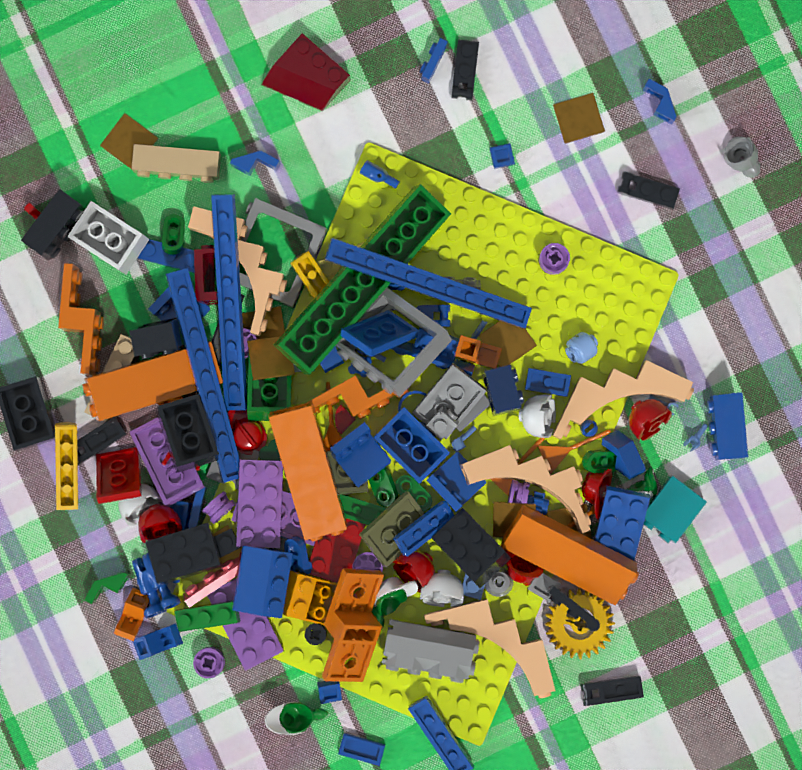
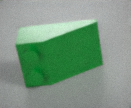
M249 356L248 420L270 421V412L291 407L292 375L253 380Z

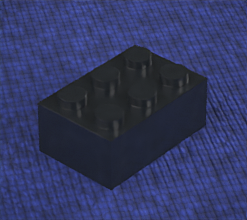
M59 189L21 241L48 261L51 258H56L61 251L59 247L64 241L67 242L70 239L67 236L85 211V208Z
M177 317L143 324L129 331L134 356L141 355L142 359L154 357L160 354V352H163V355L174 353L185 347Z
M35 376L0 387V408L14 451H22L55 440V422L41 377Z
M199 394L157 406L156 413L176 473L218 461L219 453Z
M463 508L432 537L479 588L484 586L511 559L506 551Z
M209 523L145 542L155 579L159 585L223 566L214 533Z

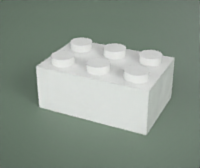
M90 201L67 236L125 275L149 241V238L92 201Z

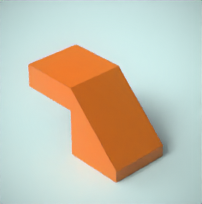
M461 335L455 356L495 369L497 368L502 348Z
M132 588L125 602L123 613L115 627V635L131 641L135 640L145 618L144 610L150 604L148 595H142L140 590Z

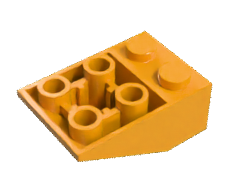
M290 570L283 615L324 625L338 583Z

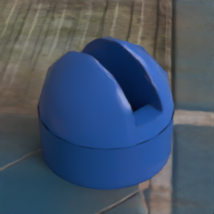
M585 420L580 426V431L584 436L591 437L597 433L598 426L593 420ZM592 423L594 427L586 433L584 430Z

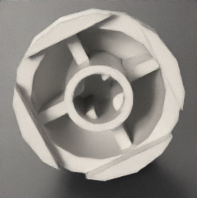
M551 395L531 397L525 402L523 409L519 411V421L523 423L524 429L534 437L550 438L554 429H550L551 422H555L556 409L554 399H550Z
M141 484V497L119 500V512L128 525L134 526L137 525L135 521L139 520L145 510L154 504H159V501L162 502V499L153 487Z
M438 570V573L431 577L427 585L422 586L420 599H423V602L438 607H444V603H451V607L460 606L464 600L463 585L450 571Z

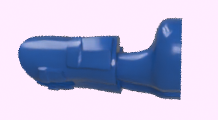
M148 553L144 554L142 558L139 557L132 561L141 594L148 595L150 602L149 607L143 613L146 619L162 614L167 609H171L181 603L179 597L173 595L167 586L169 583L157 584ZM157 589H159L161 593L162 600L160 599L157 593Z

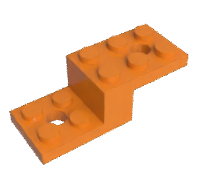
M64 263L58 328L66 332L84 333L80 373L86 376H94L96 372L100 371V359L97 358L98 350L101 351L102 338H99L100 329L104 328V317L101 316V312L95 309L76 308V306H80L81 294L78 293V285L82 284L83 274L74 264Z
M355 375L310 401L313 403L315 413L318 414L321 412L319 408L326 404L328 407L340 402L339 397L342 396L353 417L362 419L371 414L370 409L376 406L380 409L390 403L389 399L396 394L393 392L389 394L382 390L368 398ZM407 389L400 397L409 393V390Z
M342 569L324 626L334 638L322 674L325 681H364L382 629V625L371 613L384 577L380 570ZM361 587L360 591L353 594L355 589ZM353 657L352 660L345 664L347 659Z

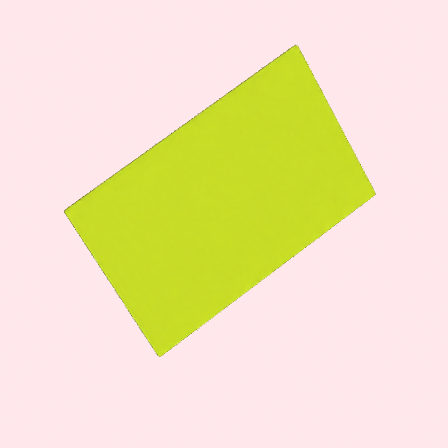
M366 143L316 261L326 257L330 241L333 238L354 246L365 242L414 186L421 184L451 215L411 259L408 265L442 277H454L456 280H463L466 277L476 278V280H480V290L532 308L526 330L537 346L510 364L511 368L517 371L519 380L516 383L517 391L521 390L524 398V403L520 409H523L525 402L531 397L551 395L550 399L555 401L556 418L555 422H551L550 429L555 430L580 377L604 387L611 370L616 369L636 379L679 277L678 272L380 146ZM369 160L385 169L388 175L397 179L400 183L395 189L385 182H374L360 174V170L364 163ZM551 243H559L565 246L570 254L567 268L557 275L547 274L539 265L541 251ZM304 286L286 330L314 300L306 286ZM404 288L402 291L392 290L415 308L420 305H450V312H448L450 327L443 328L447 330L449 335L460 338L461 335L471 338L482 320L487 322V325L480 334L500 321L408 288ZM396 310L392 311L394 314H396L397 316H399L400 318H402L403 320H405L406 322H408L409 324H411L419 330V326L414 324L401 313H399ZM433 312V320H440V312ZM580 332L592 334L598 341L597 354L583 364L572 362L565 352L567 341ZM414 338V339H412V340H410V341H407V342H410V343H413V344H414L416 338ZM392 349L379 353L386 357L385 362L373 356L370 357L372 360L371 364L393 381L415 359L407 354H397ZM455 356V358H457V359H460V360L469 362V361H467V360H464V359H461V358ZM343 359V364L326 373L321 364L311 374L295 372V375H292L291 407L307 403L325 393L326 382H330V388L332 389L355 375L368 398L384 389L379 381L374 383L368 376L362 377L357 373L350 374L348 367L351 366L352 361L350 359H347V361ZM469 362L475 365L471 377L485 387L482 375L485 371L492 368ZM431 363L411 384V387L408 388L409 392L421 391L427 394L447 369L438 368L435 364ZM528 368L571 375L568 397L525 390ZM421 394L408 396L402 402L401 409L405 407L412 414L413 410L425 396ZM395 395L389 399L390 403L380 409L377 406L370 409L371 414L362 419L356 417V420L341 437L344 438L364 422L370 428L371 436L374 437L398 413V405L402 397L397 398ZM342 396L339 397L340 402L332 406L334 426L335 414L340 405L352 415ZM628 396L607 403L586 419L596 422L598 431L595 435L608 429L611 430V433L614 432ZM327 404L319 408L321 412L316 414L323 441L330 425ZM489 405L461 432L456 428L447 439L443 438L440 440L437 436L435 437L450 454L420 483L432 497V505L424 513L428 512L442 500L445 501L426 480L456 453L452 447V441L462 436L472 426H475L477 430L463 441L466 447L458 451L468 462L509 445L511 449L515 448L520 460L539 440V437L529 434L524 429L523 423L519 421L520 409L493 416ZM413 415L419 422H422L419 418ZM259 421L267 434L265 446H268L271 440L275 439L270 421ZM570 421L569 425L572 427L567 437L562 436V439L559 440L551 435L550 438H545L539 446L570 447L590 437H586L581 433V425ZM591 423L584 431L588 433L594 425ZM603 437L571 450L551 475L574 466L575 470L578 469L582 475L583 481L581 485H583L586 474L589 472L583 468V457L590 450H606L607 448L601 445ZM380 445L391 459V463L386 467L391 473L394 484L401 476H411ZM537 447L523 463L542 456L539 448ZM283 468V491L291 493ZM377 473L375 477L379 480V474ZM491 479L485 480L486 484L463 504L457 512L463 508L501 546L503 538L493 537V502L508 503L509 496ZM233 481L225 482L224 484L220 483L214 498L225 491L227 498L237 503L239 490L235 489V483ZM369 481V492L342 494L379 505ZM404 482L402 484V489L409 490L410 484L408 482ZM530 483L528 487L529 495H534V491L545 493L544 498L549 499L547 511L566 508L549 492ZM582 487L575 489V493L580 494L584 503L585 498L582 494ZM383 493V498L386 500L387 495ZM419 497L417 500L419 505H424L426 502L424 497ZM449 505L450 509L455 515L457 512H455L453 508ZM232 506V509L215 524L210 521V517L206 514L203 524L209 523L213 533L228 525L230 529H233L237 538V522L231 521L235 506ZM432 538L417 549L422 553L427 552L433 558L432 563L435 573H438V570H448L463 583L465 572ZM361 539L356 557L364 552H372L363 539ZM306 544L309 562L314 546ZM391 563L387 568L383 567L382 573L384 577L382 582L390 577L400 579L393 569L395 563ZM505 564L502 568L508 570V565ZM546 570L543 571L550 578L554 575ZM207 571L180 579L172 594L177 595L181 603L171 609H167L169 614L175 616V610L189 608L184 600L183 593H185V590L190 585L201 582L204 576L208 574ZM514 580L511 591L501 597L491 595L484 586L481 600L488 599L493 623L514 618L521 643L526 642L543 598L528 590V586ZM361 587L355 589L353 594L360 591ZM416 592L414 595L407 597V601L402 602L393 613L384 616V627L380 631L364 681H339L340 687L412 718L414 717L408 710V707L427 695L454 736L481 746L517 662L496 643L476 635V639L480 643L478 654L473 653L472 661L476 663L474 676L469 675V678L464 679L463 683L450 681V677L442 676V679L431 678L428 675L429 672L421 671L420 675L407 673V669L399 668V671L386 669V664H383L382 660L383 657H388L384 656L388 627L393 628V625H389L390 619L431 626V623L426 624L424 614L451 607V603H444V607L426 604L423 602V599H420L421 593ZM464 595L463 604L478 601L479 599ZM206 596L191 607L208 605L211 602L208 596ZM285 615L282 618L268 617L284 649L283 652L272 658L323 679L322 674L334 642V638L326 629L327 636L322 644L311 645L305 639V631L313 622ZM448 619L443 620L444 624L431 626L450 630ZM223 626L204 628L228 638ZM353 657L347 659L345 664L352 660Z

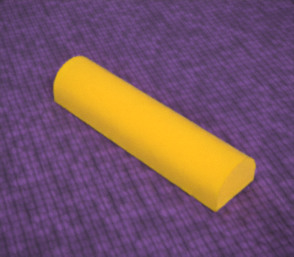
M306 251L290 262L315 299L329 281L310 252Z
M60 422L55 424L56 510L78 509L77 423Z

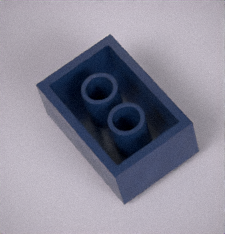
M511 365L487 370L483 373L482 376L493 416L517 411L521 408L524 398L522 391H517L516 383L519 380L516 369H512Z

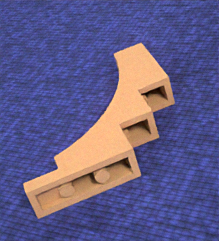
M647 360L643 362L636 379L616 369L611 370L604 387L580 377L552 436L559 440L562 439V436L567 437L572 427L569 425L570 421L581 425L597 409L623 397L655 395L670 398L680 403L685 402V399L689 400L693 394V382Z
M487 598L424 614L426 624L431 623V626L444 624V619H448L450 630L474 633L502 647L520 665L529 681L533 695L538 696L539 699L549 697L551 692L555 691L543 640L540 638L521 643L514 618L493 623Z

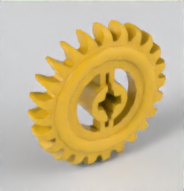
M580 588L577 589L576 595H574L572 590L569 589L568 597L580 607L589 610L593 617L600 622V628L595 632L593 631L587 638L574 639L566 633L564 624L570 625V628L578 634H584L589 629L586 626H582L580 630H577L578 626L566 621V619L573 622L579 621L580 617L577 620L573 617H567L566 611L569 608L564 604L556 605V607L549 605L548 608L552 611V614H545L550 621L545 622L544 625L551 627V629L545 633L553 635L549 640L550 643L557 641L554 647L555 650L563 647L562 655L569 651L570 658H573L575 653H577L580 660L583 653L590 658L591 651L597 655L599 654L598 646L606 649L603 641L611 642V639L606 635L614 633L613 630L609 629V626L615 625V622L608 620L614 614L606 613L610 605L602 606L603 599L596 600L597 596L592 595L590 597L587 591L582 595Z

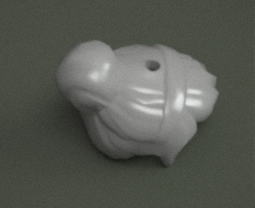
M735 136L728 142L723 158L731 168L742 172L746 177L754 178L758 176L761 165L758 161V150L750 137Z

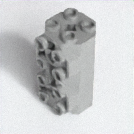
M390 619L389 625H393V628L388 627L384 656L388 657H383L382 663L386 664V669L399 671V668L407 669V673L420 675L421 671L429 672L428 675L431 678L442 679V676L450 677V681L463 683L464 679L469 678V675L474 676L476 663L472 661L473 653L478 654L480 643L476 639L475 634Z

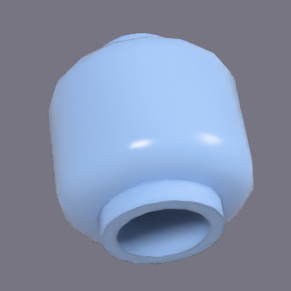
M580 332L567 341L566 355L572 362L583 364L597 354L598 341L592 334Z

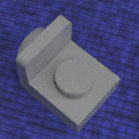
M442 406L427 421L425 427L442 440L453 428L456 429L459 425L458 415L451 408L447 410Z
M543 573L541 576L534 578L527 589L546 601L551 602L549 599L551 594L547 591L552 585L561 591L559 588L561 584Z

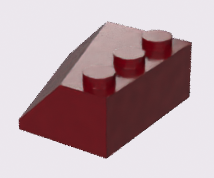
M302 33L275 62L261 86L275 90L282 95L289 96L323 112L351 79L350 75Z

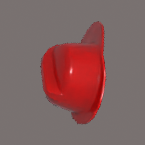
M247 409L228 411L227 414L237 450L245 455H252L254 450L260 451L267 442V434L260 422L248 420Z
M607 469L604 473L588 472L582 485L583 497L595 506L597 520L600 518L604 501L603 493L606 492L607 486L611 485V469Z
M505 550L511 557L506 563L508 565V574L515 582L529 586L534 578L543 574V568Z

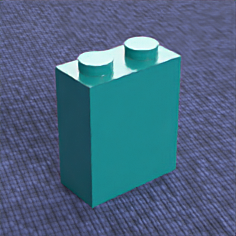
M669 476L656 496L650 501L644 526L650 530L655 528L660 532L658 536L669 544L670 541L676 543L707 501L674 476Z

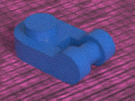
M420 305L416 307L432 320L433 312H440V320L433 321L442 327H450V320H448L450 305Z
M298 536L287 539L284 544L285 551L293 553L290 570L300 571L302 574H310L312 564L308 562L304 540Z

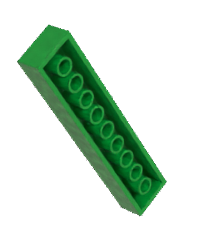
M421 184L414 186L360 248L408 264L448 219L451 213ZM343 266L275 342L274 346L304 374H311L343 338L341 337L342 329L355 324L389 286L390 282Z

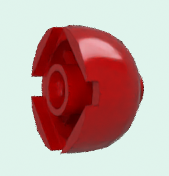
M648 399L643 402L639 400L631 407L632 412L629 415L628 423L637 439L645 441L661 430L658 427L662 422L665 425L669 422L672 412L658 400Z
M154 504L141 514L138 521L140 540L145 543L146 540L149 541L182 531L179 515L171 507Z
M415 550L408 557L401 554L392 562L395 563L393 569L404 583L415 581L418 585L417 592L421 593L422 586L427 585L435 574V568L432 563L433 558L427 552L422 553Z

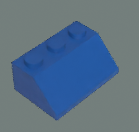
M743 392L710 396V400L707 401V410L712 416V422H709L710 435H713L714 443H711L712 456H715V460L748 458Z
M405 407L373 437L419 484L450 454Z
M243 545L232 610L265 617L282 618L293 553Z

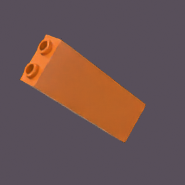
M208 341L219 384H221L223 380L212 342ZM186 348L84 378L85 384H82L85 396H89L92 403L89 405L92 418L96 417L98 421L197 391Z
M312 401L270 412L269 420L304 540L317 541L322 539L324 535L331 534L335 536L342 534L347 529V521Z
M525 505L522 506L502 539L501 547L615 606L620 599L623 600L625 598L630 583L634 584L639 575V572H637V562Z

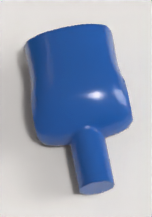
M369 160L364 163L360 170V174L374 182H385L395 189L400 181L388 175L385 169Z

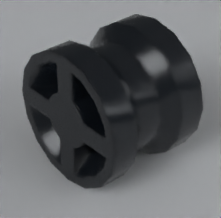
M317 623L310 624L305 631V639L311 645L322 644L327 636L326 628Z

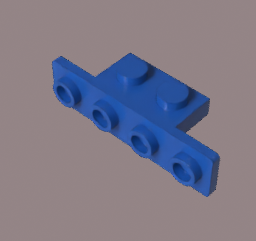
M419 328L418 337L414 344L405 342L391 349L397 354H407L416 358L434 337ZM449 335L452 341L432 363L441 369H447L454 363L469 376H472L475 365L455 358L460 338Z

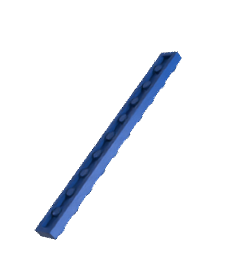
M235 194L211 195L224 403L226 410H246L247 387Z
M334 238L330 241L325 257L327 261L526 329L532 308Z
M188 268L167 273V282L196 388L219 453L217 465L222 482L225 483L239 479L240 459Z

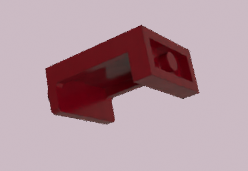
M202 245L201 249H194L195 297L197 302L206 305H218V295L215 292L214 245Z

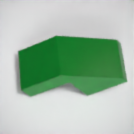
M124 572L94 581L84 601L94 604L104 587L115 593H120L130 573Z

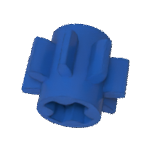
M534 491V495L528 494L527 504H536V511L546 515L549 499L544 498L545 493Z

